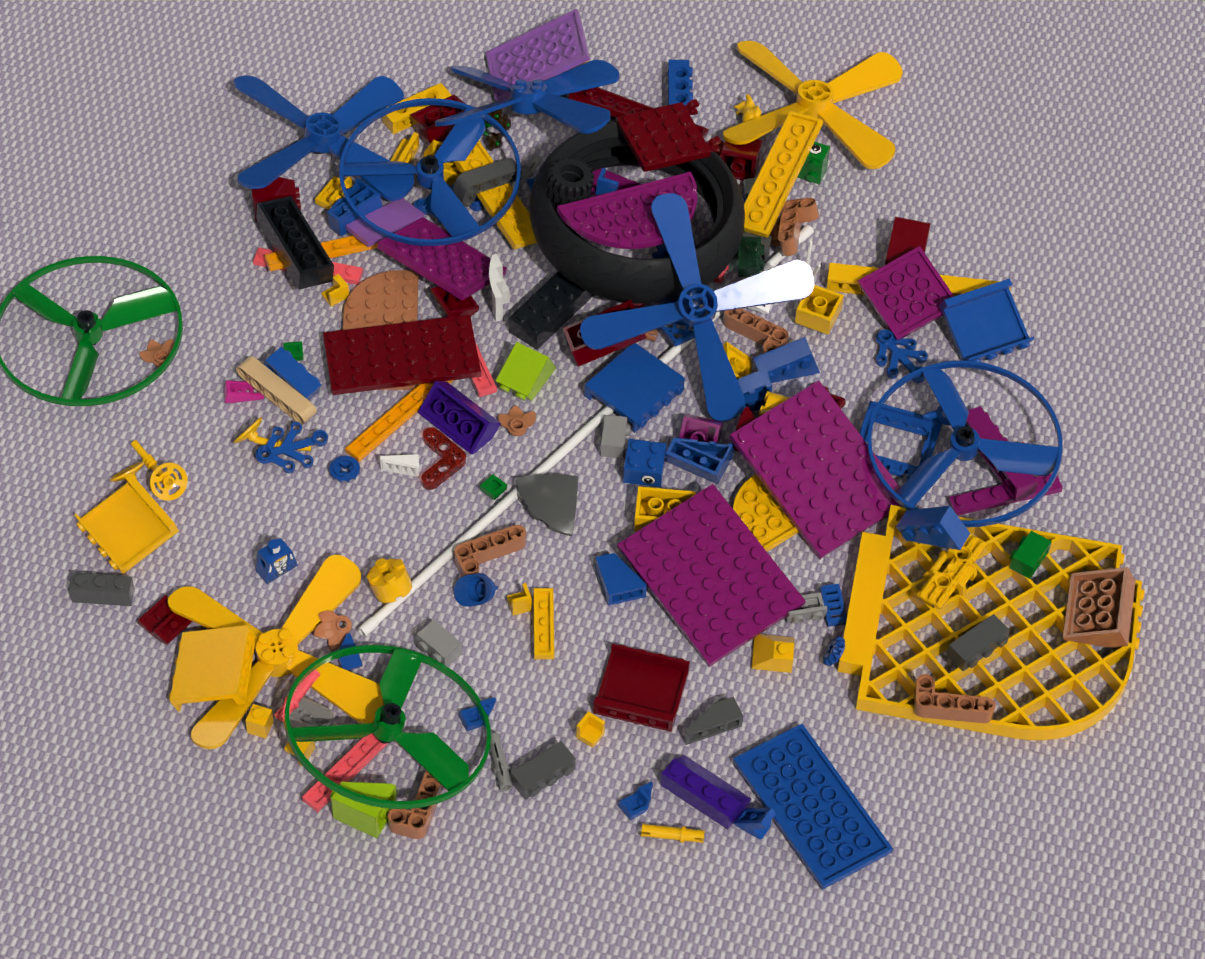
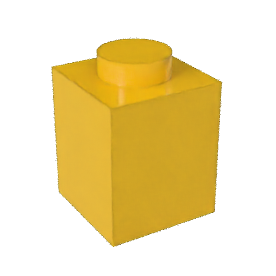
M253 704L245 720L247 733L266 739L274 723L272 709Z

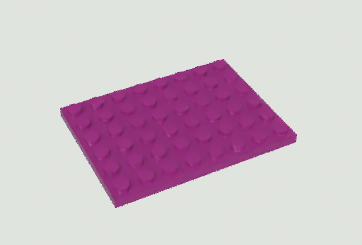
M820 381L797 393L729 436L735 447L819 559H822L889 516L891 505L903 507L880 484L870 463L867 443ZM873 452L880 473L897 493L900 489L899 485Z
M711 484L617 544V548L646 583V586L708 667L787 617L789 611H795L806 603L805 599L714 484Z

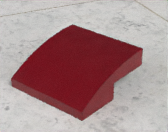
M167 595L160 599L137 622L144 630L165 645L173 641L193 622L170 610L168 606L169 597Z

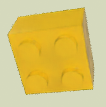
M814 285L809 297L800 301L796 309L795 323L829 335L842 310L844 295Z

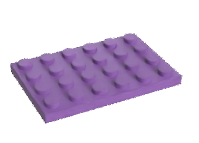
M577 8L486 52L490 74L511 84H515V81L519 79L526 81L540 79L545 81L591 60L580 12ZM493 87L497 102L511 97L510 92Z

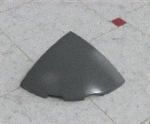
M540 474L517 478L516 485L521 500L524 499L528 506L527 511L537 521L541 519L548 524L550 530L572 536L577 504L578 476Z

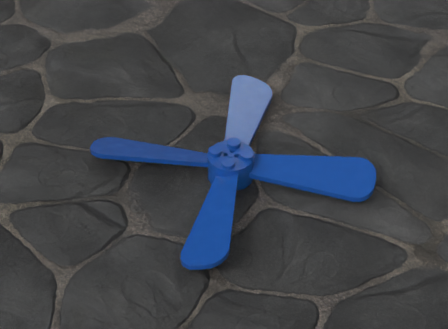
M591 60L545 81L540 79L533 81L519 79L515 81V84H511L476 68L451 66L452 72L510 92L511 98L436 120L435 126L457 124L511 105L512 111L516 113L536 114L543 112L579 133H593L610 121V111L605 108L560 97V95L616 83L620 79V74L612 64L606 61Z
M249 75L235 78L234 86L239 91L305 129L303 139L242 171L237 178L238 184L251 189L264 188L310 152L332 153L341 160L342 152L348 141V138L342 136V134L360 126L366 119L380 110L403 100L404 94L402 89L392 79L386 76H378L333 115L321 112L307 116L261 79ZM353 142L345 159V163L390 161L356 142ZM413 174L359 176L370 187L379 192L384 199L389 201L402 199L411 191L414 185Z
M674 193L662 194L653 200L651 210L683 289L678 302L593 315L582 322L580 334L587 347L600 350L682 320L687 325L692 326L694 330L707 412L713 420L720 422L728 421L738 417L743 412L745 398L712 321L716 312L803 300L809 297L813 291V273L806 262L793 260L713 291L710 287L701 284L686 201L680 195Z

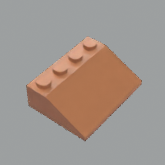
M1128 567L1071 573L1063 632L1064 640L1108 648L1128 646L1135 590V579Z

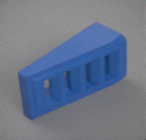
M840 585L821 586L820 592L823 603L828 609L825 616L827 626L845 625L847 618ZM833 615H840V616H841V617L831 618V616H833Z

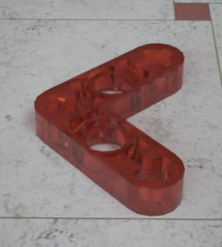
M429 427L423 431V442L442 459L422 474L421 483L426 490H433L464 467L466 464V453L438 429ZM442 445H448L450 448L444 451L441 450L439 447ZM447 467L449 468V470L447 472H441L439 471V468Z

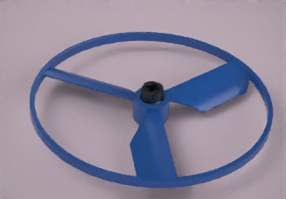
M414 99L384 108L370 116L357 127L348 139L341 155L339 168L340 185L348 206L357 218L367 227L384 237L418 246H440L458 243L475 237L496 224L506 214L516 198L521 180L520 157L508 132L488 114L455 124L436 154L423 157L419 160L417 166L401 161L345 163L348 151L359 134L374 121L389 113L422 105L449 106L465 111L475 109L473 106L447 99ZM485 120L494 126L510 145L516 160L517 178L513 192L504 207L487 223L479 226L444 181L443 163L466 160L486 130ZM417 174L418 183L422 187L432 190L430 209L452 237L443 239L409 238L377 226L355 207L347 193L343 176Z
M947 361L915 370L901 378L885 392L876 405L870 419L867 446L871 466L880 484L897 503L907 510L919 509L915 505L955 459L960 461L972 460L976 457L978 449L993 463L998 471L1048 476L1053 472L1044 488L1020 508L994 518L961 520L965 527H982L998 524L1019 516L1034 506L1047 493L1060 467L1063 440L1061 428L1052 407L1044 396L1029 382L1006 369L991 364L975 361ZM959 367L982 369L1000 374L1017 382L1032 393L1048 412L1057 434L1058 447L980 438L973 428L965 426L969 412L950 377L940 369ZM924 375L954 430L951 434L950 449L925 460L896 493L885 481L875 462L871 441L872 430L877 414L886 400L908 381Z

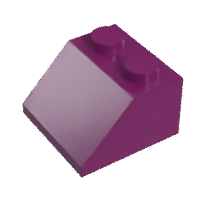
M686 414L683 417L679 438L708 443L712 441L719 444L723 422Z

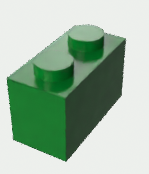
M1030 531L1027 537H1022L1018 550L1014 549L1009 557L1011 560L1010 569L1031 579L1048 555L1052 541Z

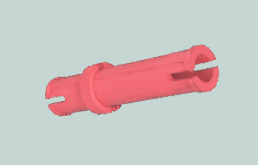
M316 669L296 689L290 703L289 715L294 709L299 707L301 699L320 676ZM288 696L284 698L282 706L274 714L282 722H284V711Z

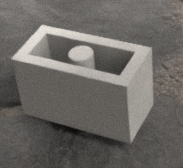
M605 415L600 456L623 458L629 441L626 440V436H630L631 425H627V417Z
M435 620L417 633L418 648L445 666H449L462 655V643Z

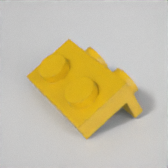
M334 176L315 198V204L329 210L339 198L342 199L344 197L340 178ZM348 176L344 181L346 190L353 187L352 178Z

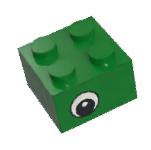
M814 142L797 178L820 185L827 171L830 146Z

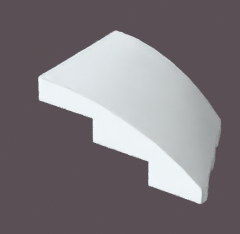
M494 254L490 260L489 278L493 314L497 322L503 320V304L510 302V290L503 279V265L497 254Z

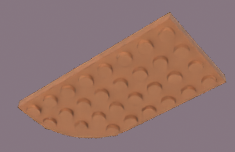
M393 270L373 275L354 288L346 300L343 330L417 321L419 274L413 270ZM416 385L379 390H413Z

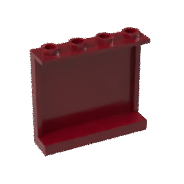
M612 644L611 654L598 696L594 700L593 714L672 732L689 674L690 661L682 658L668 657L661 653L647 652L643 649H634L622 644Z

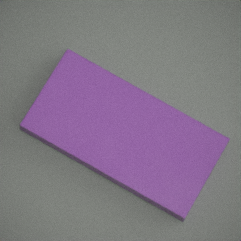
M402 198L365 215V217L377 226L395 233L424 217V213ZM359 219L346 225V231L367 247L386 238L367 227Z

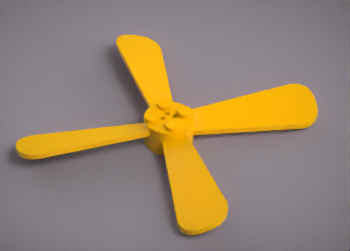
M741 41L737 44V50L743 56L797 94L794 104L726 129L722 136L725 141L737 145L750 143L783 125L789 111L822 119L828 129L868 169H879L893 159L895 155V145L893 142L833 104L898 83L902 78V67L892 55L885 52L876 53L829 83L820 80L802 82L764 45L755 41Z
M332 555L325 559L283 627L262 633L198 588L181 587L169 596L168 606L171 611L206 628L216 629L249 625L257 635L254 648L256 650L257 663L251 668L245 704L237 705L233 699L219 700L193 727L191 739L195 745L204 749H216L227 742L270 676L284 677L293 674L295 677H298L310 664L319 659L299 651L298 645L322 623L319 613L334 611L359 587L361 572L355 563L342 555ZM328 662L316 669L320 676L311 686L314 691L358 723H373L376 710L384 706L379 683Z

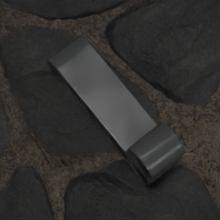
M507 158L464 172L457 177L452 191L465 208L469 207L474 202L477 193L516 181V162L513 158Z

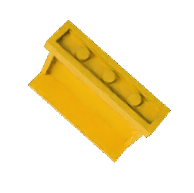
M131 472L124 477L127 483L82 518L77 513L74 515L78 520L76 525L81 532L86 531L89 534L86 536L93 545L97 543L99 546L97 550L104 558L108 556L110 559L108 563L115 571L119 569L122 574H125L179 532L174 521Z
M243 625L182 632L178 658H176L175 675L172 677V690L169 694V701L177 711H181L182 704L233 699L237 705L245 704L257 637L251 627Z

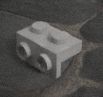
M821 592L801 595L806 601L805 605L795 611H789L786 621L787 623L793 622L798 624L804 620L812 619L816 621L825 617L828 609L827 606H824Z
M303 697L299 702V707L294 709L289 715L290 725L294 728L331 726L334 711Z

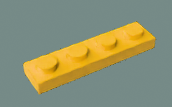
M534 588V659H554L553 588Z

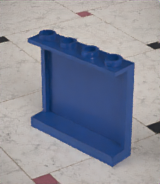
M1010 278L945 299L939 305L961 361L981 362L983 359L989 361L997 358L998 354L1003 353V355L1014 352L1013 349H1025L1035 339L1034 336L1029 338L1009 288L1012 286Z
M634 343L584 385V397L589 400L596 397L619 415L627 417V420L633 424L632 431L635 433L638 429H642L652 417H656L664 406H668L674 397L682 394L685 389V377L637 343Z

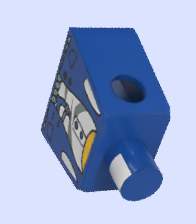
M281 538L270 540L266 547L257 552L256 572L266 584L298 566L292 550Z

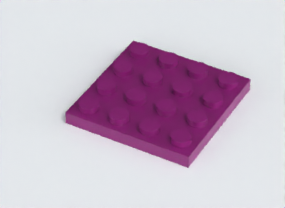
M920 246L863 277L857 283L897 341L943 316L939 305L945 299L954 297Z

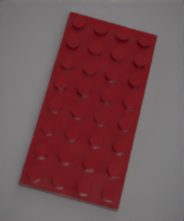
M470 315L323 332L332 395L435 383V381L481 377V368Z

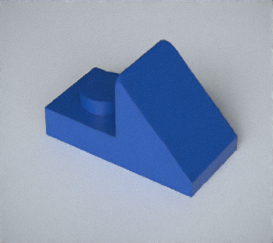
M744 808L734 824L761 840L770 829L771 820L776 813L772 808Z

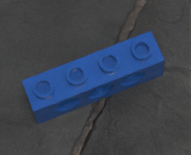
M669 59L668 105L679 102L687 105L688 102L693 100V92H690V90H693V80L690 79L693 75V67H689V60Z

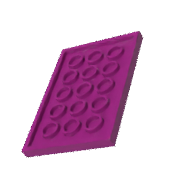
M424 217L395 232L397 235L416 239L452 237L447 231ZM386 237L378 242L377 248L460 300L466 299L490 284L489 266L491 258L463 241L440 246H418L401 243ZM503 266L504 276L506 274L507 268Z

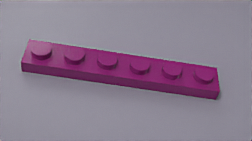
M1052 474L1036 477L1038 481L1036 495L1044 488ZM1056 476L1052 486L1044 496L1062 492L1063 487L1058 476ZM1003 485L948 498V503L957 516L1016 503ZM1036 495L1024 498L1016 502L1033 499Z

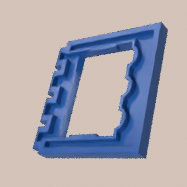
M870 401L859 433L866 443L868 441L870 419L878 402ZM883 404L877 414L876 423L928 437L925 440L920 455V466L925 460L932 457L942 423L936 418L924 419L922 414ZM876 455L884 467L889 469V473L894 476L903 478L906 473L908 474L907 479H909L919 468V466Z

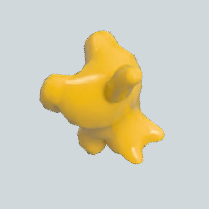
M749 94L745 96L746 101H742L734 106L735 109H738L736 114H742V122L761 116L760 108L755 106Z

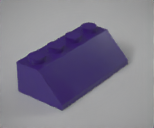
M435 381L418 411L422 417L471 455H474L487 444L501 425L498 420L448 382Z
M685 755L674 758L661 773L660 785L727 830L752 800Z

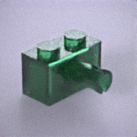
M742 236L738 255V277L749 278L759 274L760 271H764V260H761V255H764L765 244H761V237Z

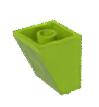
M516 342L495 381L498 383L500 390L506 393L511 391L515 393L517 398L523 401L525 399L532 401L553 374L556 366L548 356Z
M340 783V786L361 795L397 801L396 785ZM332 791L330 799L332 801L333 819L378 838L388 822V813L391 809L356 802Z

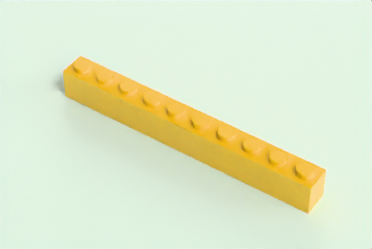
M829 263L826 289L834 292L865 295L857 284L858 280L879 268ZM940 275L954 297L1000 282Z

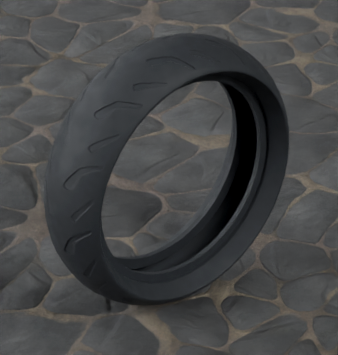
M616 122L607 123L604 127L593 133H577L569 137L550 153L543 162L531 189L529 201L531 226L537 244L545 257L569 281L592 294L618 302L631 300L633 304L661 303L678 299L683 289L670 257L639 259L604 251L584 240L559 216L557 206H560L561 203H556L554 199H550L545 188L549 168L556 160L575 158V160H581L582 163L588 164V168H591L593 171L615 166L641 167ZM711 152L710 157L655 169L672 176L691 172L697 185V192L702 196L710 209L714 225L709 234L695 246L700 280L703 285L711 283L729 265L741 243L745 223L744 202L740 187L727 164L715 152Z

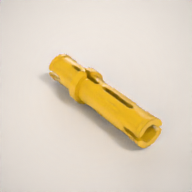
M642 823L641 837L679 840L680 843H685V841L704 843L705 830L687 829L686 826L678 828Z

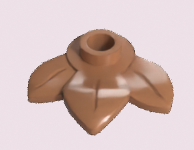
M172 339L167 340L163 345L150 340L147 351L140 352V357L143 361L154 363V365L160 367L169 356L175 343Z
M515 405L508 415L499 414L498 420L501 426L507 428L511 435L522 436L526 433L528 427L534 425L536 413L531 411L524 414Z
M333 611L319 613L322 623L316 627L314 636L328 639L329 650L338 649L341 647L346 634L351 631V620L344 615L338 616ZM339 622H344L346 627L340 628Z

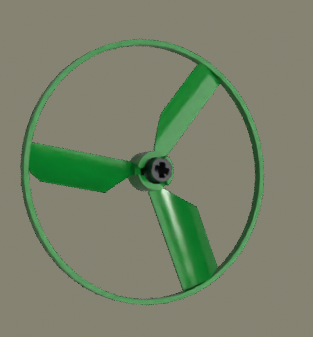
M84 256L50 264L22 280L12 289L0 306V321L6 308L15 297L45 319L73 327L79 346L61 398L41 393L22 383L10 372L0 355V367L16 386L40 400L64 406L102 405L124 399L141 391L164 373L172 363L180 347L183 335V321L179 302L165 281L144 266L115 257ZM84 263H108L139 271L152 278L160 286L115 298L110 309L101 320L96 313L89 310L81 311L75 317L29 284L39 277L63 267ZM177 311L179 324L175 344L167 359L152 375L125 391L101 398L80 399L88 389L99 356L93 345H96L101 340L103 331Z
M354 646L319 658L310 664L295 680L288 694L284 711V725L289 744L304 768L319 782L334 792L356 802L381 808H422L438 804L458 795L482 771L491 744L489 718L480 704V698L472 687L456 672L437 660L415 651L394 646ZM361 653L392 654L379 683L384 706L376 710L373 723L291 728L289 712L292 697L300 683L312 671L327 662L343 656ZM421 662L441 671L456 682L468 694L480 713L485 729V752L480 764L470 776L469 765L434 732H403L406 716L401 708ZM373 733L377 740L383 744L396 741L448 792L435 797L414 801L382 800L358 794L338 785L318 771L304 756L296 741L314 742L359 739Z

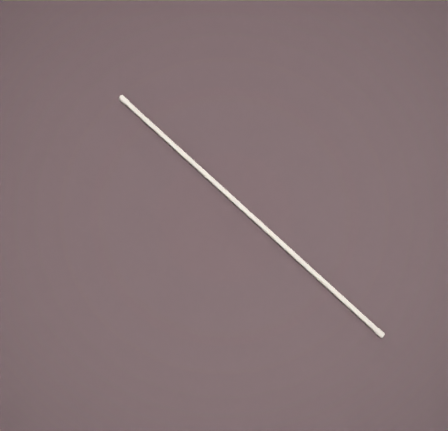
M806 225L800 230L799 244L814 233L810 225ZM781 249L751 276L770 270L786 257L782 254ZM724 311L716 312L712 321L714 322ZM694 339L676 347H671L659 360L665 364L669 363ZM608 406L602 409L529 476L546 474L604 421L605 415H611L614 410ZM517 487L411 581L412 589L404 598L400 596L396 598V602L387 603L357 628L359 634L363 637L369 635L380 622L454 557V550L457 545L474 539L519 498Z

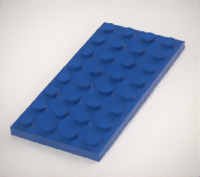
M803 724L733 758L734 765L764 808H772L775 811L774 822L822 890L893 852L890 843Z

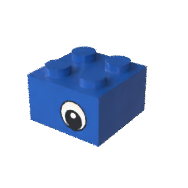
M629 439L623 483L661 487L667 443Z

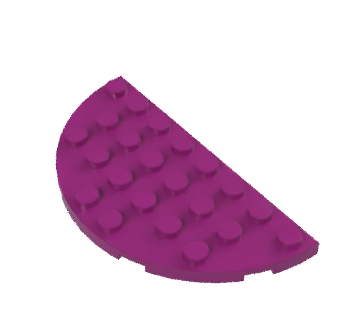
M687 172L557 206V213L570 228L598 244L622 249L648 248L664 243L652 214L651 205L653 200L662 194L674 193L680 195L687 203L691 222L698 200L697 185L692 173Z

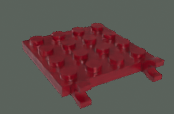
M697 99L691 100L687 105L679 102L616 117V123L644 172L710 157L711 152H718L720 150L717 145L721 144L719 136L705 142L690 116L698 114L696 107H699Z

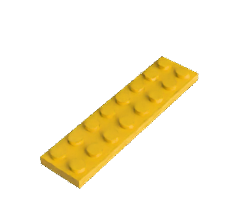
M789 111L744 203L745 232L766 238L769 237L823 125L822 119Z
M480 141L477 142L465 161H453L461 173L495 163ZM507 183L477 193V197L493 218L507 203L513 188ZM516 195L509 210L496 223L514 250L537 243L531 226L530 213L518 195Z

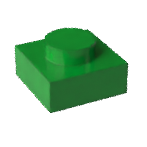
M302 341L284 343V350H288L296 361L304 360Z
M492 474L480 485V490L495 500L507 490V484Z

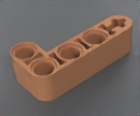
M814 198L795 199L785 202L781 212L778 241L784 256H792L798 251L801 223L815 221L819 218Z
M742 308L724 311L723 325L763 345L762 354L788 344L789 334L786 329Z
M514 525L457 545L454 550V559L461 577L479 573V564L523 549L526 546V529L521 525Z
M922 674L917 678L914 690V712L917 716L975 723H988L992 720L996 705L991 698L935 692V681L932 676Z
M427 770L415 800L438 796L443 790V786ZM437 804L427 806L425 810L420 808H413L411 810L391 809L388 813L389 830L395 834L413 839L423 838L427 834Z

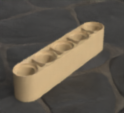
M249 356L236 367L238 375L293 420L301 423V425H304L317 413L316 407L308 399L255 357Z

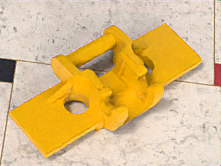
M970 534L961 550L951 548L948 551L941 550L936 562L929 571L923 574L926 583L916 597L941 610L956 588L959 590V595L962 596L966 591L968 580L973 581L977 576V568L973 564L988 543ZM965 553L968 557L960 559L957 554ZM947 562L948 566L943 573L938 572L942 565Z

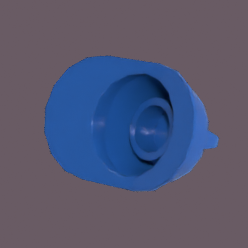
M484 573L465 575L456 582L454 596L456 601L462 606L483 605L492 600L498 586H495L493 580Z

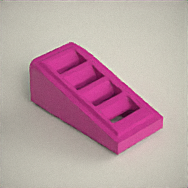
M225 381L223 389L224 403L262 400L264 396L258 391L254 393L253 389L255 388L247 382Z

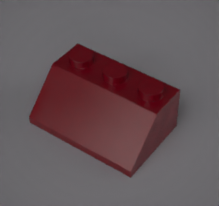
M452 95L445 98L447 100H453L464 103L456 95ZM429 105L410 114V118L421 139L427 145H430L433 140L438 142L444 141L455 126V124L435 126V121L462 113L465 110L449 106Z

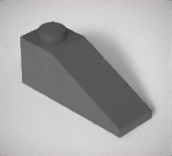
M734 696L722 698L715 702L685 731V745L742 727L743 714Z

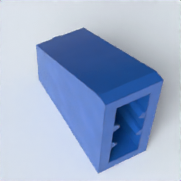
M615 553L602 554L595 558V569L608 606L646 597V583Z

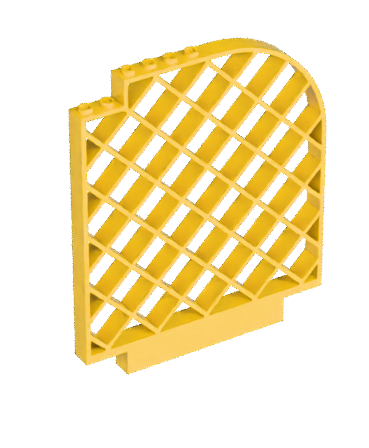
M895 505L890 506L885 536L862 532L843 637L845 639V649L840 657L838 672L861 676L855 710L1014 739L1052 740L1071 736L1090 728L1102 720L1119 702L1132 671L1135 649L1138 650L1140 638L1136 636L1137 633H1140L1141 622L1138 621V617L1142 616L1143 605H1140V601H1143L1145 589H1141L1142 581L1135 580L1131 632L1128 646L1116 647L1118 650L1102 659L1090 644L1067 641L1053 650L1039 633L1053 625L1062 634L1064 632L1067 604L1057 609L1045 593L1060 585L1069 594L1071 573L1083 572L1084 570H1104L1098 562L1105 558L1115 559L1114 568H1120V565H1123L1125 556L1124 553H1121L1122 545L1003 524L966 527L970 534H974L979 539L988 543L978 559L991 553L1004 568L987 576L974 563L973 565L977 568V576L974 579L976 584L967 588L962 596L959 595V590L956 588L949 597L950 599L946 601L940 610L936 607L933 608L931 604L916 597L926 583V580L921 578L912 583L900 570L903 566L917 560L925 571H929L935 562L927 553L939 547L906 541L896 526L907 509ZM959 517L960 520H975V519H969V518ZM1030 531L1052 541L1049 553L1041 563L1051 577L1037 585L1031 579L1010 569V555L1002 547L1010 541L1020 542L1022 537H1027ZM893 536H896L908 551L891 560L889 558ZM1058 549L1070 551L1078 561L1062 569L1049 554ZM965 553L957 554L960 559L968 557ZM948 564L942 566L938 572L943 573ZM889 575L901 590L883 599L886 576ZM1012 576L1025 592L1009 601L996 585ZM985 592L998 608L981 616L969 601ZM910 599L922 615L905 623L893 608ZM1034 601L1046 614V617L1031 625L1017 609ZM958 607L971 623L954 632L942 616ZM882 614L895 630L880 639H876L879 617ZM993 614L999 620L1006 616L1020 631L1008 638V642L1003 647L996 648L989 657H983L975 667H969L965 671L957 668L948 673L935 658L947 651L952 642ZM931 623L944 639L926 648L914 632ZM903 639L916 655L898 664L886 648ZM1028 640L1042 657L1025 666L1012 649ZM1077 649L1091 666L1075 675L1061 658ZM873 655H876L888 671L869 681ZM1001 656L1015 673L997 682L984 666ZM1124 658H1128L1125 678L1122 681L1110 667ZM925 664L938 679L935 681V692L939 693L946 689L950 694L959 695L967 694L956 682L974 673L987 688L976 696L996 698L1009 715L999 721L991 720L988 723L919 717L914 712V690L916 684L907 673ZM1050 665L1064 682L1047 691L1034 674ZM1098 674L1115 692L1112 698L1103 706L1083 684ZM897 680L910 696L898 703L888 701L879 690ZM1023 682L1036 696V699L1020 708L1006 691ZM1071 690L1091 712V714L1075 721L1056 701V699ZM1045 707L1060 725L1036 726L1028 716Z

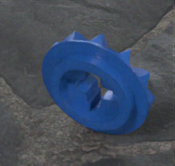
M340 456L331 462L329 471L334 480L337 479L340 483L342 481L349 483L351 479L356 480L357 475L360 474V465L353 457ZM341 468H343V469H347V468H348V472H346V471H343V472H342Z
M837 636L828 645L823 656V663L825 665L831 666L840 659L845 649L844 638Z

